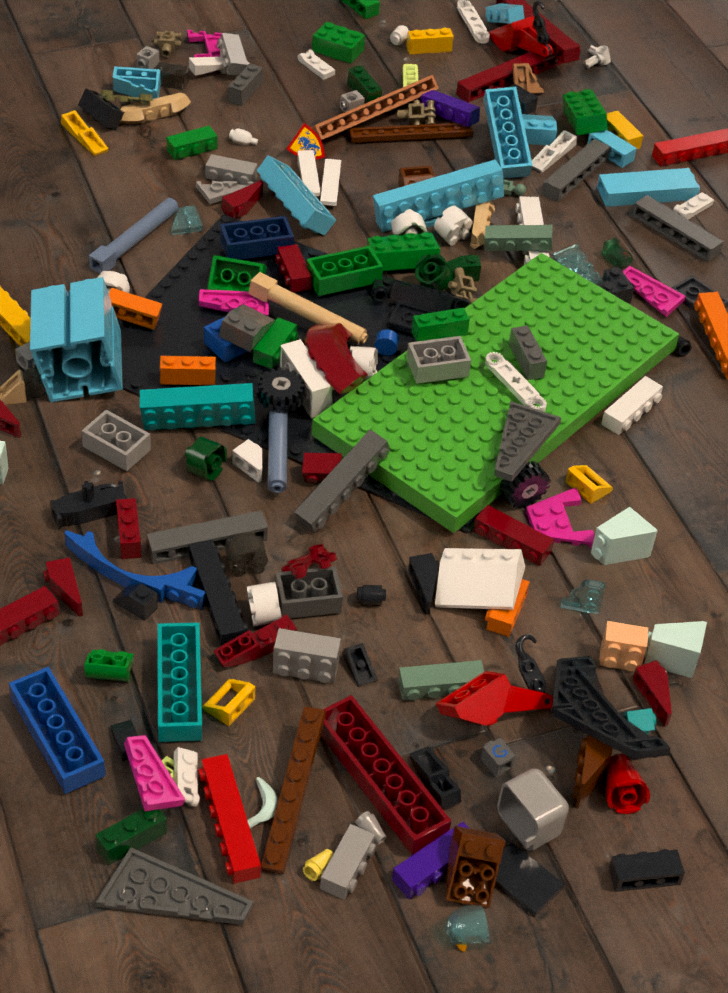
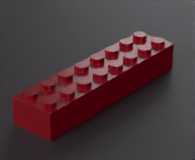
M352 695L324 708L326 716L320 736L411 855H414L450 830L451 819Z

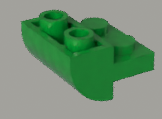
M92 650L91 653H88L85 661V677L129 682L134 654L124 651Z

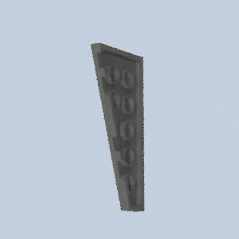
M510 401L494 476L512 482L561 424V417Z
M130 848L96 901V907L244 925L254 907V901L134 848Z

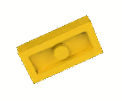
M587 465L572 466L567 470L565 482L572 488H577L579 494L590 504L613 490L611 485ZM584 474H586L588 477H590V478H591L595 483H597L599 486H596V485H595L591 480H589Z
M228 679L202 708L211 716L230 726L255 700L256 686L249 682ZM230 689L238 692L225 707L216 705Z

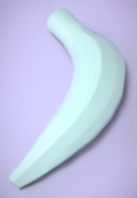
M260 777L256 778L263 805L257 815L247 820L250 828L272 819L275 816L279 801L275 791Z

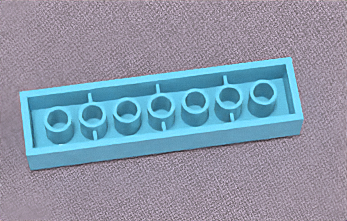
M492 160L373 195L376 223L383 233L392 230L391 221L408 209L419 213L423 220L443 215L442 212L451 206L464 209L504 197L503 170L496 160Z

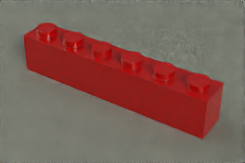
M728 128L654 143L652 157L660 166L728 153Z
M228 754L202 759V768L198 769L199 778L206 785L204 787V795L206 800L210 799L209 812L211 819L215 818L216 824H214L216 837H221L222 843H219L221 855L227 858V862H225L226 873L228 876H232L234 884L261 878V864Z

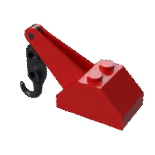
M534 2L532 6L534 16L489 31L491 41L502 51L508 50L513 52L519 47L543 57L551 56L553 48L548 44L550 37L546 31L545 20L538 11V5L542 10L544 9L542 2Z
M530 634L521 635L515 645L518 655V669L528 689L511 686L506 675L503 673L484 671L435 703L440 714L470 723L491 726L497 722V718L502 716L503 713L551 708L553 697L545 693V679L536 661L523 648L525 640H531L533 643H536L535 637Z

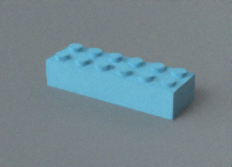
M516 87L485 89L483 101L495 160L503 170V179L530 176L533 165Z
M269 155L256 170L261 175L260 179L268 183L267 187L276 193L275 196L279 200L284 202L283 206L292 212L291 215L295 219L300 221V226L304 229L309 228L315 234L320 233L325 236L336 222V219L289 165Z

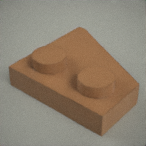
M529 63L512 65L514 84L532 94L544 93L543 88L537 82L538 79L532 73Z

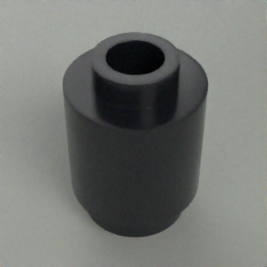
M362 585V587H357V603H362V605H382V601H386V589H382V585Z

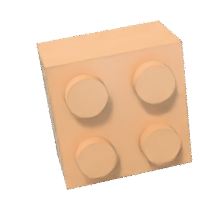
M607 621L600 648L599 665L635 671L636 667L642 665L645 656L648 628Z

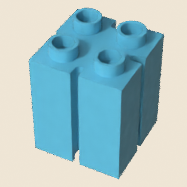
M103 277L70 283V291L66 290L64 284L31 290L30 351L39 374H41V379L50 402L84 397L83 386L88 387L89 395L123 390L121 329L114 308L111 306V299Z

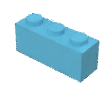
M496 4L486 7L487 21L509 24L524 19L523 5Z
M608 130L589 134L588 143L596 139L610 146L608 159L623 168L634 161L637 148Z

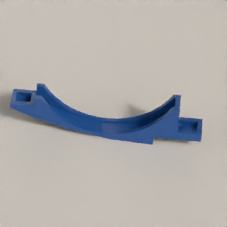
M67 530L65 531V545L70 551L100 574L123 587L142 583L157 592V599L160 603L163 602L164 598H168L200 610L204 608L205 591L194 588L197 582V568L191 566L185 570L161 576L134 574L110 563L97 548L92 532L87 531L85 536Z

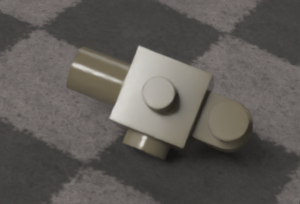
M157 31V39H154V45H160L162 56L169 57L170 54H175L176 47H181V41H176V39L181 40L182 33Z
M414 100V104H409V110L397 111L398 120L409 119L410 125L425 124V120H428L427 124H435L434 101L428 100V107H424V103Z
M456 268L453 271L455 278L448 283V287L451 289L452 294L467 298L472 304L478 299L472 297V294L477 292L473 278L465 276L463 268Z

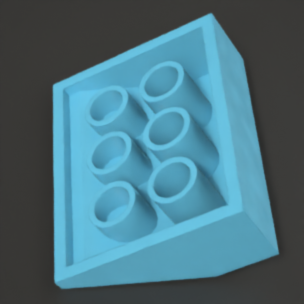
M522 114L528 144L551 145L554 142L557 134V123L553 116Z

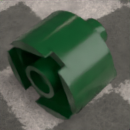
M427 254L420 258L415 265V277L421 286L443 291L448 287V283L454 280L452 270L445 258L440 254L431 256Z
M198 437L193 445L185 451L187 472L207 480H215L223 470L221 467L222 462L227 460L226 447L204 437Z

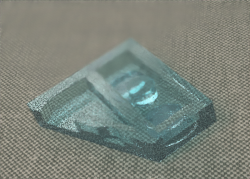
M195 205L178 209L171 228L172 235L203 231V224Z
M585 579L579 587L571 591L567 599L563 598L561 600L560 608L599 614L606 583Z

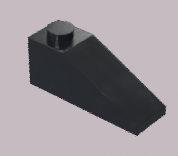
M432 553L409 557L408 565L409 574L426 615L430 614L437 573L440 566Z

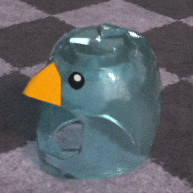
M464 906L453 911L447 918L445 932L451 942L455 943L461 951L465 952L467 946L471 943L492 944L483 906Z

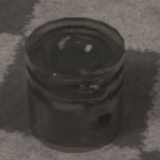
M37 368L27 369L23 373L25 394L34 399L43 397L47 392L42 382L41 374H39Z

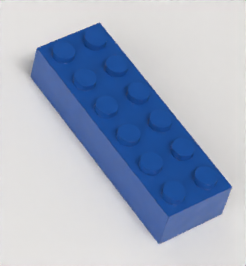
M49 667L9 683L11 700L64 794L106 776L104 759Z

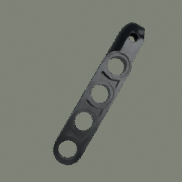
M391 280L388 298L391 300L435 311L465 309L471 304V301L467 298L400 280Z

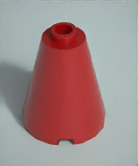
M615 754L611 756L607 768L606 800L610 809L611 807L615 809L619 814H631L640 811L641 806L645 802L646 805L649 803L651 797L649 787L626 755Z

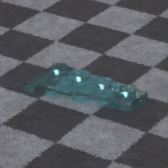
M578 243L552 254L553 260L592 283L604 282L599 273L594 271L592 263L587 261L585 253L580 251Z

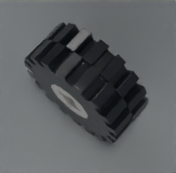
M281 367L276 371L273 368L270 369V373L268 371L264 372V376L261 375L260 380H258L259 403L263 404L265 409L269 407V411L277 410V413H281V410H284L285 413H288L289 409L292 411L296 410V406L299 408L304 401V379H302L300 374L296 375V371L290 372L289 368L282 370Z
M531 461V463L528 462L512 482L502 479L503 484H500V491L513 508L516 509L518 507L522 509L523 506L526 508L529 504H535L537 499L540 500L542 498L541 495L546 494V489H549L551 480L538 462Z

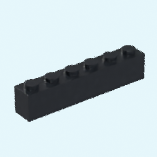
M212 540L189 544V559L191 565L197 568V582L200 590L205 591V604L220 646L247 632V624L242 622V611L240 606H236V595L234 591L230 590V578L224 574L225 565L223 561L220 562L219 560L220 553L218 547H214Z

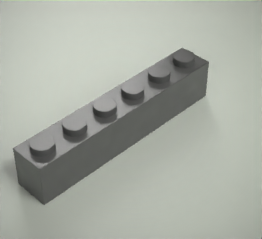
M596 139L588 143L574 157H571L565 165L563 164L559 170L555 171L552 176L544 180L542 195L559 202L608 159L610 146Z
M648 195L635 202L632 214L635 218L707 262L720 255L723 241Z
M370 429L297 508L295 515L298 521L314 533L326 524L327 519L338 511L339 506L350 498L356 487L362 485L366 476L376 469L377 464L388 456L390 448L387 440Z
M262 511L250 512L147 534V548L152 563L157 564L189 557V544L212 540L214 547H218L219 550L267 541L268 526Z

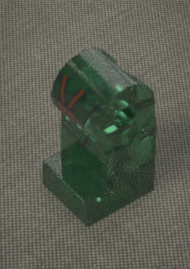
M616 237L604 242L601 255L613 266L620 267L621 269L632 264V255L619 245V240Z

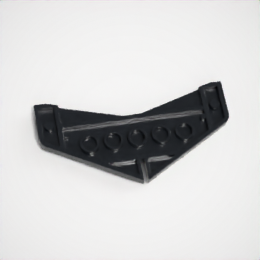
M590 656L561 658L557 660L551 711L554 717L622 752L633 760L669 755L670 747L658 736L650 737L625 719L605 697L596 674L595 661Z

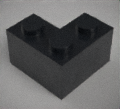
M620 267L604 270L602 282L596 285L630 304L634 287Z

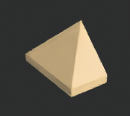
M20 369L0 386V400L5 405L26 402L24 378Z

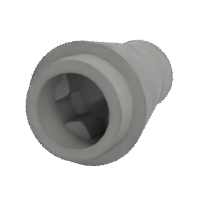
M366 811L356 819L355 824L357 827L375 834L374 843L376 845H379L387 838L374 814Z

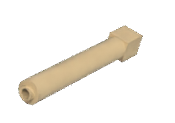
M261 272L250 282L248 294L264 302L270 300L317 325L341 323L353 334L349 341L357 345L364 344L368 338L366 329L277 285V280Z

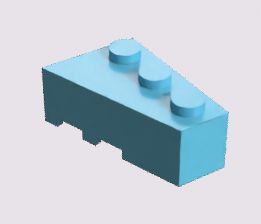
M114 66V91L131 97L149 94L152 95V99L159 98L161 87V73L159 69Z

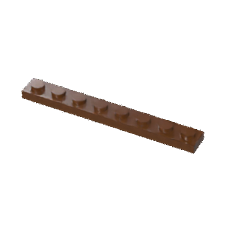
M458 123L349 128L352 143L453 137L465 138L473 137L474 132L472 126L466 127Z
M303 708L263 856L262 871L278 874L285 873L326 716L325 709Z

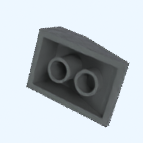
M243 304L231 310L222 320L219 337L251 352L275 320Z

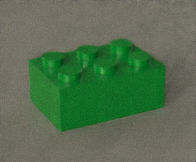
M325 22L312 38V51L350 64L364 51L365 34L331 22Z

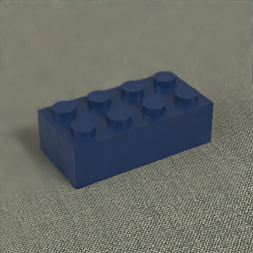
M286 216L220 224V242L227 258L241 260L277 254L278 247L294 245V235Z

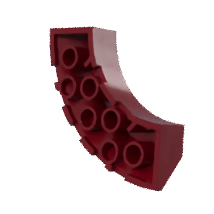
M341 323L318 324L310 327L305 334L307 336L305 338V345L310 348L308 350L310 358L317 361V369L325 372L326 376L324 378L339 394L351 392L368 375L355 361L348 349L347 342L353 334Z

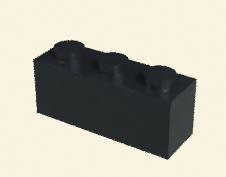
M85 88L78 103L83 108L82 111L84 113L92 115V119L101 122V126L106 129H117L124 115L121 109L109 100H106L97 91Z
M668 849L649 853L642 851L630 855L618 854L612 856L608 868L615 892L681 885L685 874L678 850Z

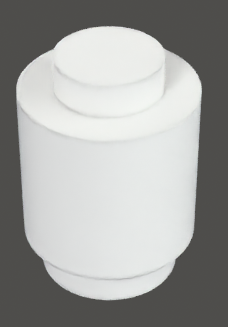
M404 25L398 26L390 34V41L394 45H401L407 38L408 28Z

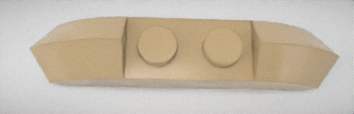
M176 93L153 99V101H150V104L139 102L122 106L121 110L124 112L120 123L138 124L172 116L181 112L191 101L186 94Z
M492 200L476 205L470 244L473 249L485 243L486 225H490L491 214L495 212Z

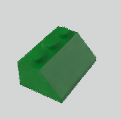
M213 255L208 290L249 292L251 280L259 272L266 274L267 266L261 263Z

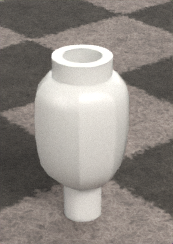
M239 128L231 129L229 138L236 144L246 146L250 144L257 145L258 139L252 138L248 131Z

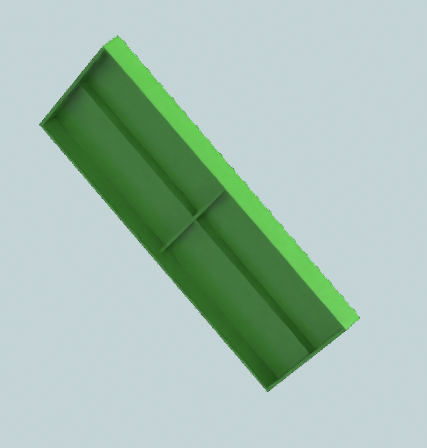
M540 253L465 308L470 319L468 335L461 336L471 359L468 377L416 384L406 359V351L312 419V436L335 452L342 453V457H345L371 429L387 440L390 451L388 456L382 459L377 464L376 469L369 473V475L452 533H455L502 494L500 491V484H503L502 478L494 476L503 431L510 401L523 404L485 365V359L488 353L498 352L526 379L509 346L511 328L529 326L547 360V366L543 378L527 381L546 400L545 412L561 417V424L530 459V463L531 461L539 463L673 352L676 348L679 333L547 255ZM533 404V405H535V407L537 406V408H538V406H539V408H540V406H541V405H539V404Z

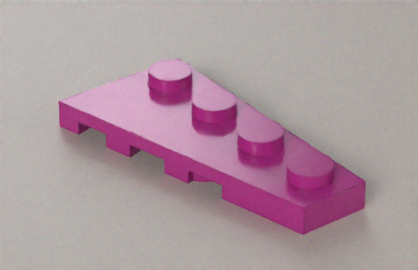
M631 266L623 271L633 285L634 291L665 317L685 301V295Z
M200 289L199 306L230 312L244 304L266 316L269 315V301L264 302L248 294V291Z
M146 735L127 737L124 745L144 810L151 811L182 806L186 799Z

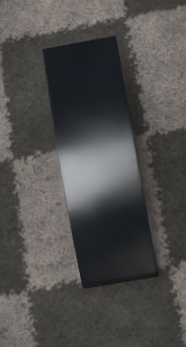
M429 747L409 754L423 784L443 810L461 803V789L451 779L449 769Z

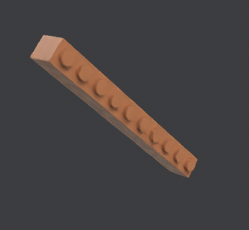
M431 75L314 125L311 128L321 140H324L420 98L422 94L439 88L434 76Z

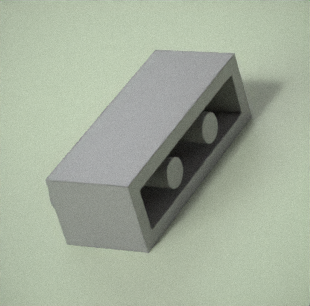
M222 33L220 39L217 40V47L220 50L223 67L227 75L238 76L248 66L240 37L236 34Z
M211 154L205 165L206 179L221 182L237 181V185H247V182H255L257 178V163Z
M352 824L349 825L321 876V890L343 900L346 899L349 892H354L357 885V876L364 873L367 866L365 861L368 856L372 857L377 846L374 844L375 834Z

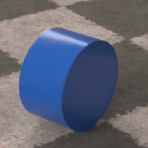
M381 330L376 336L374 347L377 348V352L381 355H393L397 351L399 336L392 330Z

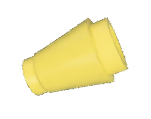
M325 849L307 860L303 867L305 876L312 881L321 879L334 853L329 849Z

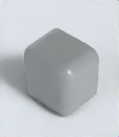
M533 768L502 784L497 810L503 821L524 845V848L532 852L562 833L569 806L541 770Z

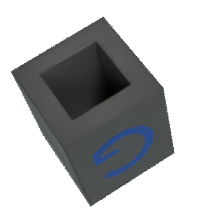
M501 738L489 741L483 746L481 760L496 778L513 769L516 755Z

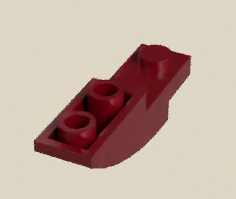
M286 614L253 634L249 630L213 651L223 667L244 664L274 652L279 628L297 631V628Z

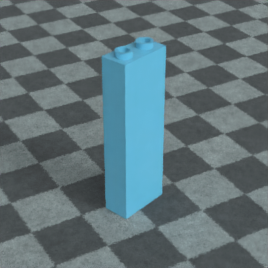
M689 168L600 174L597 183V189L606 207L635 205V202L646 195L659 203L687 201L695 197L700 191V186L697 184L694 174L691 173Z

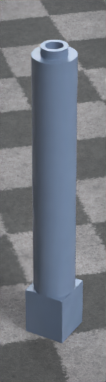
M172 198L165 199L106 247L101 245L89 255L90 269L98 273L112 269L116 265L117 259L178 211L177 202Z
M277 410L269 411L268 489L274 493H281L287 488L288 413H285L284 410H281V413H277Z

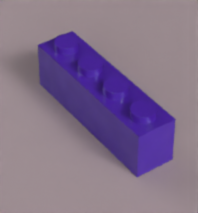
M435 90L421 95V103H424V107H428V100L434 101V114L466 127L479 122L480 107Z
M461 822L457 825L459 827L469 828L464 822ZM454 828L393 868L392 881L408 899L415 895L420 896L426 891L428 886L433 883H439L447 874L449 848Z

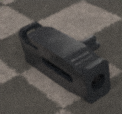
M85 481L84 485H82V490L69 493L55 501L51 500L50 510L59 529L63 528V526L81 525L116 515V500L127 499V496L124 494L122 481L118 482V486L115 484L94 486L92 482Z

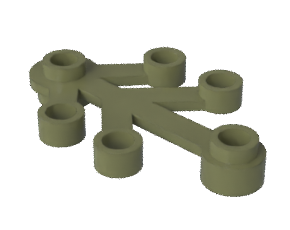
M101 90L100 93L106 100L115 101V98H119V101L133 102V99H135L136 103L141 102L143 104H150V101H153L152 95L149 94L129 97L113 95V91Z

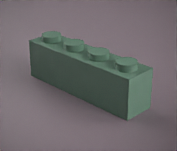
M486 225L485 251H552L553 225Z
M482 661L400 667L398 683L402 700L448 696L484 672Z

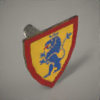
M304 123L286 149L297 157L298 151L313 150L315 160L325 158L321 139L311 127Z

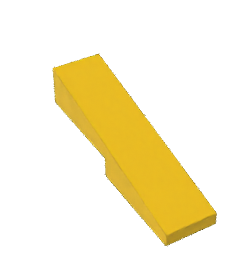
M75 110L61 115V124L94 156L108 152L109 148L92 127L89 128Z

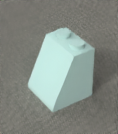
M628 507L597 527L591 554L604 565L648 558L651 556L658 530L631 507Z
M707 622L655 624L653 632H648L647 644L649 645H647L644 664L657 660L666 671L692 678L701 653Z

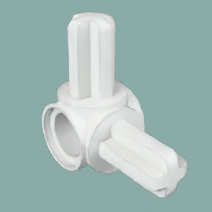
M590 46L588 52L593 56L585 60L584 65L586 68H590L595 64L606 65L610 63L608 47Z

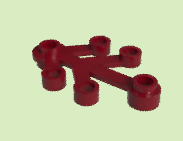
M317 544L308 548V554L289 560L287 562L288 565L283 566L281 571H291L295 579L307 576V568L312 563L319 564L320 569L331 567V562L337 560L336 553L327 552V548H324L323 544Z

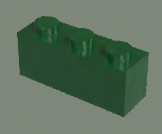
M362 65L348 68L347 84L353 91L357 90L365 98L364 104L382 97L381 87Z
M143 808L95 834L96 848L109 866L125 857L130 848L138 850L167 833V818L160 809L145 811Z

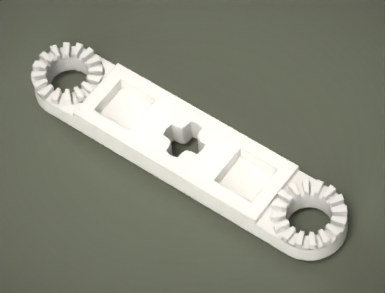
M458 1L457 10L475 41L478 43L489 42L490 34L487 32L485 25L470 1Z
M490 352L486 355L485 365L524 406L543 412L546 411V400L500 353ZM533 404H539V405H541V406H540V408H539V406H538V408H537V406L535 407V405H533Z

